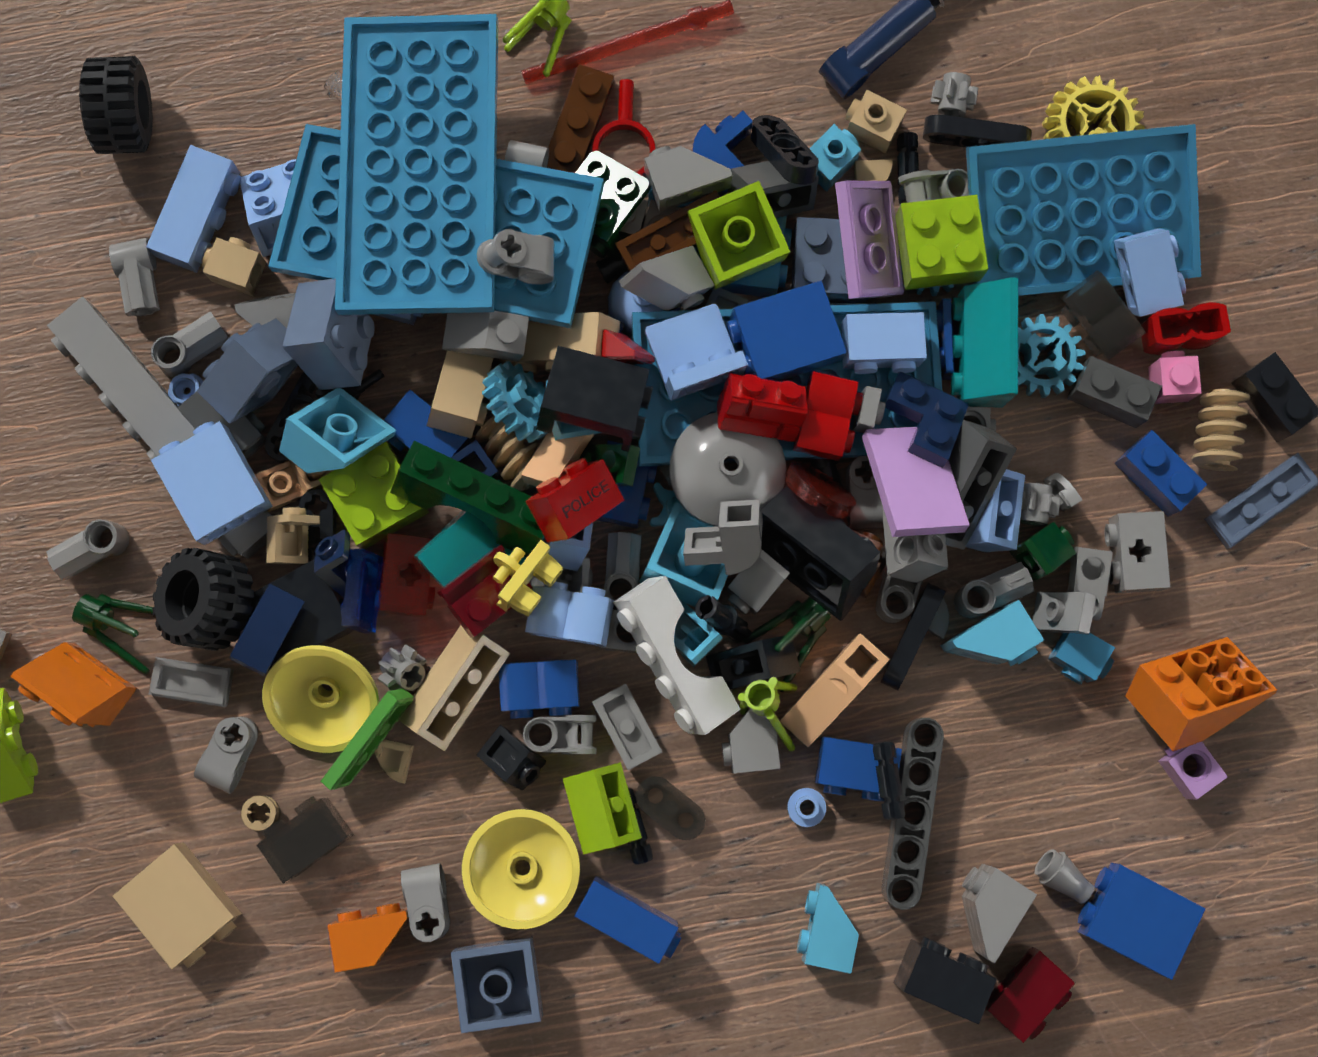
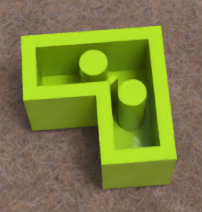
M0 688V803L32 794L34 776L38 775V765L32 753L27 754L22 746L19 733L20 723L24 721L22 708L17 700H11L5 688Z

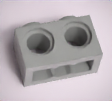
M882 505L887 576L918 583L948 568L945 534L892 537Z

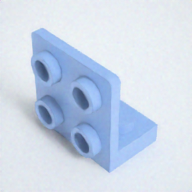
M296 159L265 170L254 171L249 175L241 177L240 185L248 225L263 257L272 254Z
M711 304L645 328V335L655 357L670 401L726 382L729 373L743 375L748 366L743 350L735 352L717 304Z

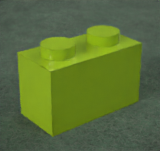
M621 762L563 778L583 855L613 848L642 838Z

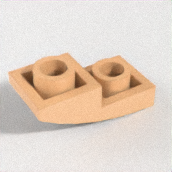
M289 460L259 472L255 476L273 506L267 510L269 513L301 499L309 490L323 488L318 479L334 470L306 473Z

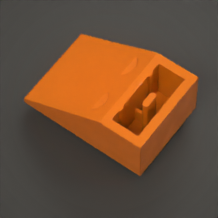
M1228 637L1139 665L1125 697L1174 752L1206 740L1276 694L1277 689Z
M63 642L15 670L10 676L21 684L18 687L19 692L34 702L38 703L41 699L53 707L50 714L68 726L72 723L81 727L84 724L91 727L95 725L110 726L137 690V687L82 647L69 642Z

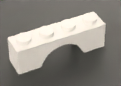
M666 576L648 578L613 602L618 610L617 618L626 631L632 634L638 645L636 646L638 656L652 669L657 678L655 680L656 687L666 699H669L676 711L674 718L682 730L688 734L706 735L741 710L722 676L699 677L687 670L679 660L675 650L674 633L676 624L685 609Z

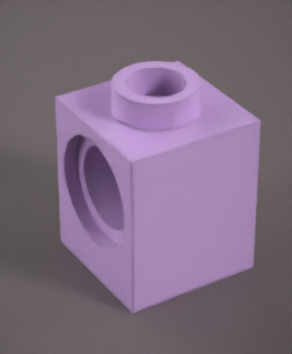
M1203 742L1174 752L1167 746L1164 749L1167 755L1158 761L1185 799H1199L1228 777ZM1189 755L1193 756L1197 762V770L1192 776H1188L1183 769V762Z

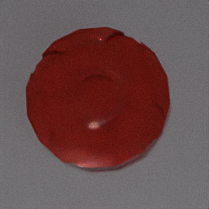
M791 462L786 470L785 481L787 486L811 506L817 507L818 504L828 506L825 512L838 518L849 517L855 508L856 500L852 494L820 470L800 462Z

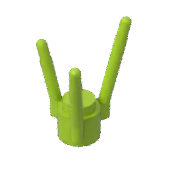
M539 0L503 37V42L507 43L504 46V50L506 52L511 51L535 23L547 31H550L552 27H557L543 71L545 77L550 76L564 32L572 21L566 15L570 9L567 0Z
M771 677L768 682L765 680L753 681L748 685L745 693L738 695L739 707L741 709L739 710L740 714L744 715L749 706L755 714L766 716L789 751H794L795 745L775 712L780 703L777 690L796 691L797 685L778 681L776 677Z

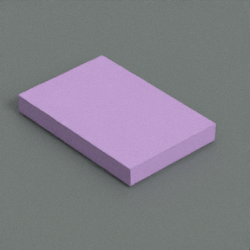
M846 180L836 182L835 188L848 298L858 299L903 295L904 288L891 181Z
M917 427L866 429L862 435V440L892 537L965 532L969 527V522L949 461L941 468L907 452Z

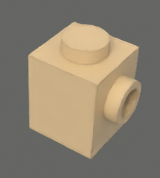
M866 90L862 100L860 101L855 98L847 111L845 119L850 121L847 130L857 140L886 153L904 119L907 109Z
M216 237L213 247L209 246L204 253L202 267L204 268L203 273L211 282L253 296L266 261L259 252L251 250L252 246L241 239L230 237L228 242Z

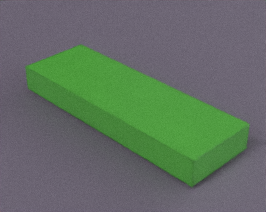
M403 688L387 691L322 778L321 782L329 790H335L351 784L411 704L414 696Z

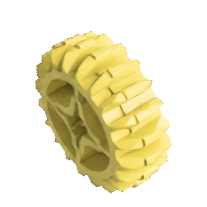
M1100 75L1094 78L1092 84L1084 76L1079 79L1077 86L1069 82L1064 87V92L1057 91L1054 95V103H1050L1045 110L1049 117L1044 119L1042 126L1049 131L1046 132L1043 138L1070 137L1071 135L1066 125V116L1071 120L1070 124L1074 127L1076 136L1084 135L1092 123L1095 124L1099 118H1102L1098 127L1088 135L1118 132L1112 125V114L1118 121L1120 131L1145 129L1144 125L1138 123L1144 117V111L1133 110L1138 104V98L1127 100L1125 96L1128 93V87L1117 91L1114 89L1116 85L1115 79L1110 80L1105 86L1102 84ZM1086 103H1095L1102 107L1093 108Z

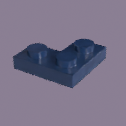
M898 372L886 398L885 408L918 423L907 452L943 468L949 460L969 404L903 372Z

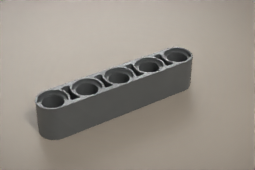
M919 718L911 721L906 726L903 734L899 767L902 788L900 801H904V807L912 801L917 802L921 807L922 815L913 824L908 823L904 817L891 820L881 886L884 899L893 907L901 910L915 907L922 894L944 740L941 725L931 718ZM921 724L928 726L933 734L932 741L925 747L919 745L914 738L915 730ZM915 763H921L927 770V778L920 785H915L909 778L910 767ZM904 841H911L916 847V855L909 862H902L897 854L899 845ZM899 880H906L911 888L910 895L903 901H896L892 896V887Z

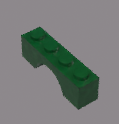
M413 441L397 472L390 493L425 510L439 505L464 510L488 526L497 544L512 551L519 547L525 552L524 557L527 558L544 536L526 503V500L532 496L419 442Z

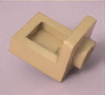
M289 507L282 509V515L267 517L266 563L304 565L308 563V526L320 524V516L306 515V508Z

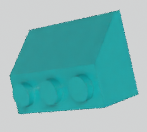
M1005 278L967 285L960 291L958 298H953L951 317L953 321H957V335L952 336L953 358H957V373L953 372L951 377V394L968 403V407L1002 408L1018 394V278Z

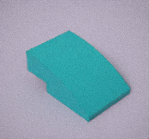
M462 510L414 557L443 588L496 546H499V544L496 543L492 531L486 524L474 515ZM504 547L505 553L509 556L512 550ZM526 557L520 560V565L526 560Z

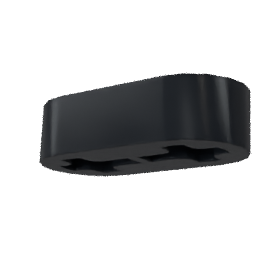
M320 489L309 490L302 496L299 503V508H306V515L314 516L315 513L308 510V506L315 504L317 497H320L321 502L327 504V509L320 511V524L308 526V543L315 541V529H320V538L322 540L336 534V509L326 492ZM308 548V559L312 561L315 559V551Z

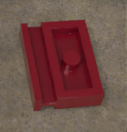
M502 545L496 546L437 592L448 604L447 607L470 638L477 636L507 612L497 606V602L500 600L498 598L499 593L512 577L509 575L503 584H499L493 579V576L499 570L493 558L497 552L505 553ZM528 583L526 586L533 590V587Z

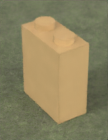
M184 842L172 845L113 895V898L171 969L183 964L188 969L206 954L203 947L213 938L220 942L237 928L233 921L242 915Z

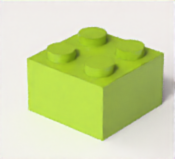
M978 195L900 204L895 219L905 290L981 281L988 271Z
M387 442L382 443L344 469L334 470L318 479L356 546L362 550L369 548L429 513L427 509L425 510L390 493L401 463Z

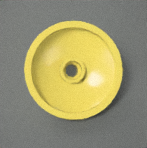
M320 645L299 647L281 656L270 668L262 689L263 707L267 718L275 730L292 744L305 750L319 753L343 751L379 703L375 682L367 669L359 661L341 650ZM322 684L329 685L333 690L324 689Z
M509 810L488 819L470 838L462 860V880L467 896L473 906L489 921L510 929L535 928L556 918L571 902L580 878L579 854L570 834L555 819L534 810ZM519 860H525L529 863L530 871L528 874L522 875L517 872L516 863Z

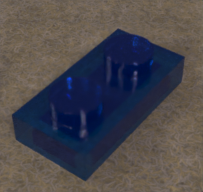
M350 549L349 560L345 568L346 587L344 601L341 605V626L360 633H376L384 557L365 549Z

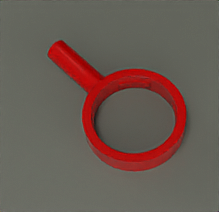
M622 79L619 81L618 120L606 124L599 130L593 142L592 152L599 151L600 144L604 138L617 130H631L638 133L647 142L650 153L655 150V142L651 133L642 124L633 121V80ZM643 166L636 173L640 174L643 177H646Z

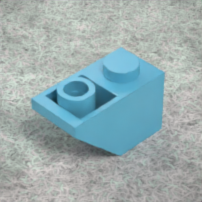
M817 883L815 891L809 890L807 894L805 914H810L808 930L801 929L797 953L803 954L802 961L804 964L851 974L859 934L828 886Z

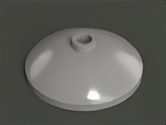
M716 412L697 419L682 432L671 454L669 466L670 480L677 499L692 516L709 525L719 526L720 502L760 499L762 509L783 490L785 484L786 461L777 438L720 430L718 428ZM734 459L738 465L737 470H726L724 460Z

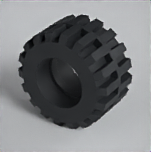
M136 56L87 58L80 75L79 97L84 131L92 149L96 154L144 153L147 151L151 141L153 114L150 87L140 60Z
M199 548L182 549L181 553H175L171 557V562H166L162 568L163 573L161 576H158L156 581V592H153L154 607L152 610L153 617L157 618L155 622L157 630L162 631L161 636L165 640H169L170 643L211 651L230 647L231 642H236L240 638V631L244 630L248 623V616L252 614L253 610L251 606L252 599H254V590L251 589L253 579L251 575L247 574L248 567L245 563H240V559L237 557Z

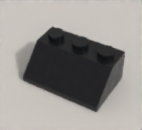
M790 483L761 509L763 518L761 549L790 573L786 578L838 620L842 621L875 574L881 552L876 549L875 545L868 538L859 536L847 527L839 516L830 514L817 504L809 493L800 491Z

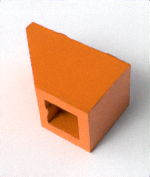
M400 903L377 906V914L362 916L361 910L337 914L338 921L328 924L335 973L374 966L380 962L408 922L407 908L400 910Z

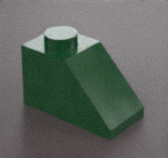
M1055 522L1050 523L1017 546V550L1009 551L1017 563L1022 562L1024 567L1028 569L1033 581L1048 575L1076 554L1072 547L1074 545L1072 536L1063 526L1058 527Z

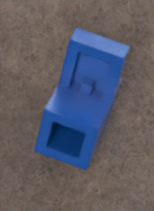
M743 110L734 118L729 115L716 127V134L704 124L694 139L693 152L717 162L730 170L731 168L744 166L731 150L751 134L752 119ZM728 189L718 192L719 196H724Z

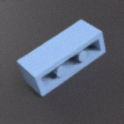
M193 145L189 146L146 246L155 257L193 272H198L206 249L209 246L212 247L210 241L215 230H220L226 218L225 206L228 199L237 193L240 186V171L232 160Z

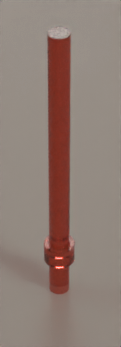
M730 0L706 8H702L700 5L686 10L687 14L556 58L550 76L577 68L579 64L585 65L688 29H692L694 32L708 27L707 23L734 14L733 5ZM546 62L521 70L525 85L547 78L543 75Z

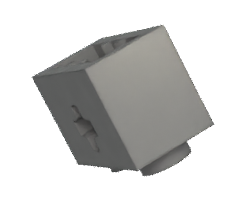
M1164 511L1118 513L1110 517L1109 524L1105 525L1104 537L1107 547H1111L1113 552L1109 583L1114 585L1115 593L1151 592L1171 588ZM1134 547L1135 550L1141 551L1142 557L1137 559L1135 555H1130L1129 549Z

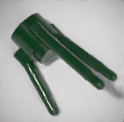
M88 594L83 595L74 608L72 620L84 626V633L96 638L144 675L149 674L150 670L148 667L100 630L104 631L111 627L132 637H137L139 632L136 629L113 619L114 610L110 609V607L153 615V607L113 599L104 594H100L98 598Z
M810 597L803 603L797 600L789 609L751 632L749 638L744 637L743 642H751L794 616L790 620L794 627L776 644L775 651H782L799 633L806 637L811 633L797 656L799 666L801 667L817 640L827 631L824 624L831 616L826 609ZM796 673L785 676L783 682H791Z

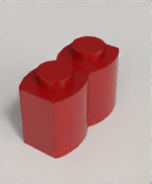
M1216 302L1202 303L1191 308L1189 311L1183 308L1162 309L1154 313L1139 326L1143 351L1153 355L1175 351L1180 347L1191 350L1204 349L1212 346L1231 332L1227 306Z
M815 371L811 373L806 387L808 412L794 441L793 451L839 461L844 452L850 453L855 436V431L849 430L850 419L852 415L858 416L863 399V393L857 392V381Z

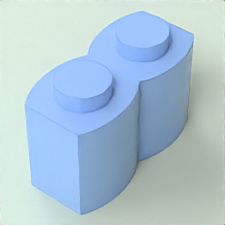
M556 581L551 587H548L546 584H544V587L533 586V591L541 596V600L527 618L526 633L606 647L614 600L605 597L606 590L583 586L582 593L567 591L568 584Z

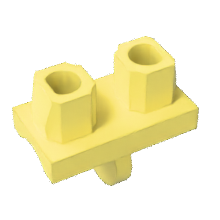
M540 540L522 565L519 562L524 557L525 552L519 547H516L509 556L503 552H497L493 561L499 567V570L495 573L493 579L497 583L503 584L509 575L512 577L499 593L498 598L500 600L497 602V606L504 611L512 607L514 610L530 616L540 602L541 596L526 585L535 576L548 587H551L563 571V567L549 555L550 546Z

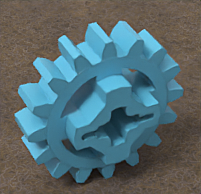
M1040 314L1036 318L1035 324L1027 317L1021 322L1022 329L1018 327V387L1025 384L1027 386L1026 395L1028 396L1036 389H1039L1041 397L1046 398L1050 394L1051 388L1058 395L1065 390L1063 383L1068 386L1075 383L1076 378L1072 373H1080L1084 368L1081 363L1076 362V360L1086 354L1085 350L1076 349L1075 346L1082 338L1081 336L1071 337L1069 335L1073 327L1071 324L1061 328L1058 316H1055L1050 323H1046L1044 314ZM1036 333H1046L1052 336L1039 337ZM1062 345L1066 352V360L1062 357ZM1051 346L1052 349L1048 352L1046 359L1037 366H1034L1039 353ZM1019 351L1024 355V367L1019 359ZM1046 374L1050 379H1038L1033 376Z
M510 361L503 365L500 363L487 373L488 377L482 382L487 387L482 391V395L490 399V403L486 405L487 409L492 411L496 423L502 421L505 424V432L507 434L512 431L515 432L517 440L522 441L526 438L529 443L536 439L539 440L547 434L546 432L536 430L540 407L545 393L543 382L536 383L533 379V372L525 373L522 365L519 363L515 366Z

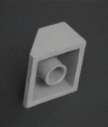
M981 864L979 869L973 867L962 884V887L966 889L962 895L974 951L995 963L1037 894L999 869Z

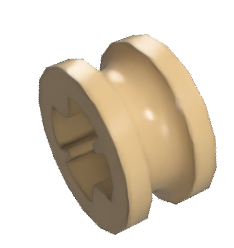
M266 795L251 797L244 803L241 810L244 824L249 829L255 831L267 830L273 827L280 815L277 802ZM255 804L258 806L268 805L270 812L266 813L269 816L266 822L262 819L253 820L251 813L256 812L252 810Z

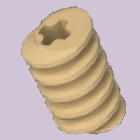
M1229 389L1207 391L1208 393L1200 397V404L1205 408L1198 412V419L1204 423L1196 426V434L1202 438L1194 441V448L1200 451V453L1192 456V463L1209 470L1238 471V468L1231 466L1230 462L1242 459L1243 455L1233 451L1232 446L1242 445L1245 440L1235 436L1234 432L1245 430L1247 425L1236 421V417L1248 415V409L1238 406V402L1250 400V395Z
M491 416L483 424V427L481 426L475 439L479 444L487 443L484 452L487 456L496 455L492 463L496 468L505 467L501 476L504 480L514 479L510 485L511 487L519 491L534 487L524 483L521 473L539 445L533 443L525 446L523 442L526 438L519 441L514 431L507 434L505 432V424L502 421L496 423L494 420L495 416Z

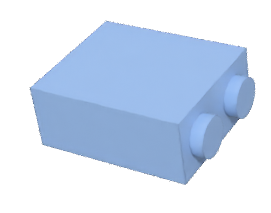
M210 421L200 425L193 431L194 436L181 443L180 441H173L163 446L158 451L160 455L151 459L194 539L203 545L212 542L273 507L229 428L220 421L217 423Z

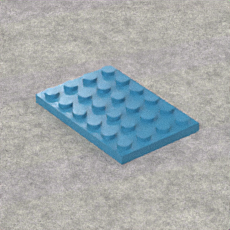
M1196 124L966 147L969 195H978L988 271L981 281L974 282V284L1005 278H1018V296L1123 285L1114 240L1157 228L1169 230L1170 235H1173L1176 239L1179 251L1178 257L1175 258L1177 272H1181L1184 279L1201 277Z

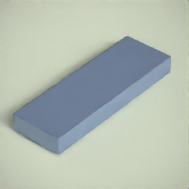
M1296 453L1204 520L1225 548L1230 549L1318 486V478L1300 454Z

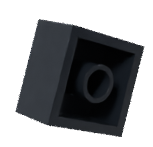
M925 936L921 943L911 939L893 983L909 995L979 1025L997 980L987 973L989 966L962 952L959 953L956 959L950 956L951 949Z

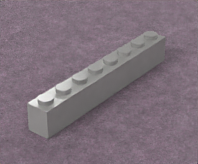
M82 296L47 325L55 334L51 341L65 357L71 354L79 363L75 367L77 373L89 385L95 382L103 391L98 397L112 413L119 410L127 420L122 424L125 430L137 442L143 439L151 448L146 453L150 459L160 455L158 451L163 446L173 441H180L181 443L194 436V427L177 409V403L172 402L168 392L97 308ZM266 510L219 538V541L231 555L235 556L239 553L241 556L249 559L267 544V517L272 515Z

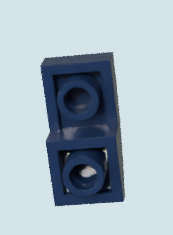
M269 583L229 659L265 676L305 601Z

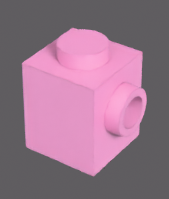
M1184 351L1165 352L1161 354V358L1148 367L1149 380L1162 385L1155 404L1189 402L1202 393L1198 356H1185Z

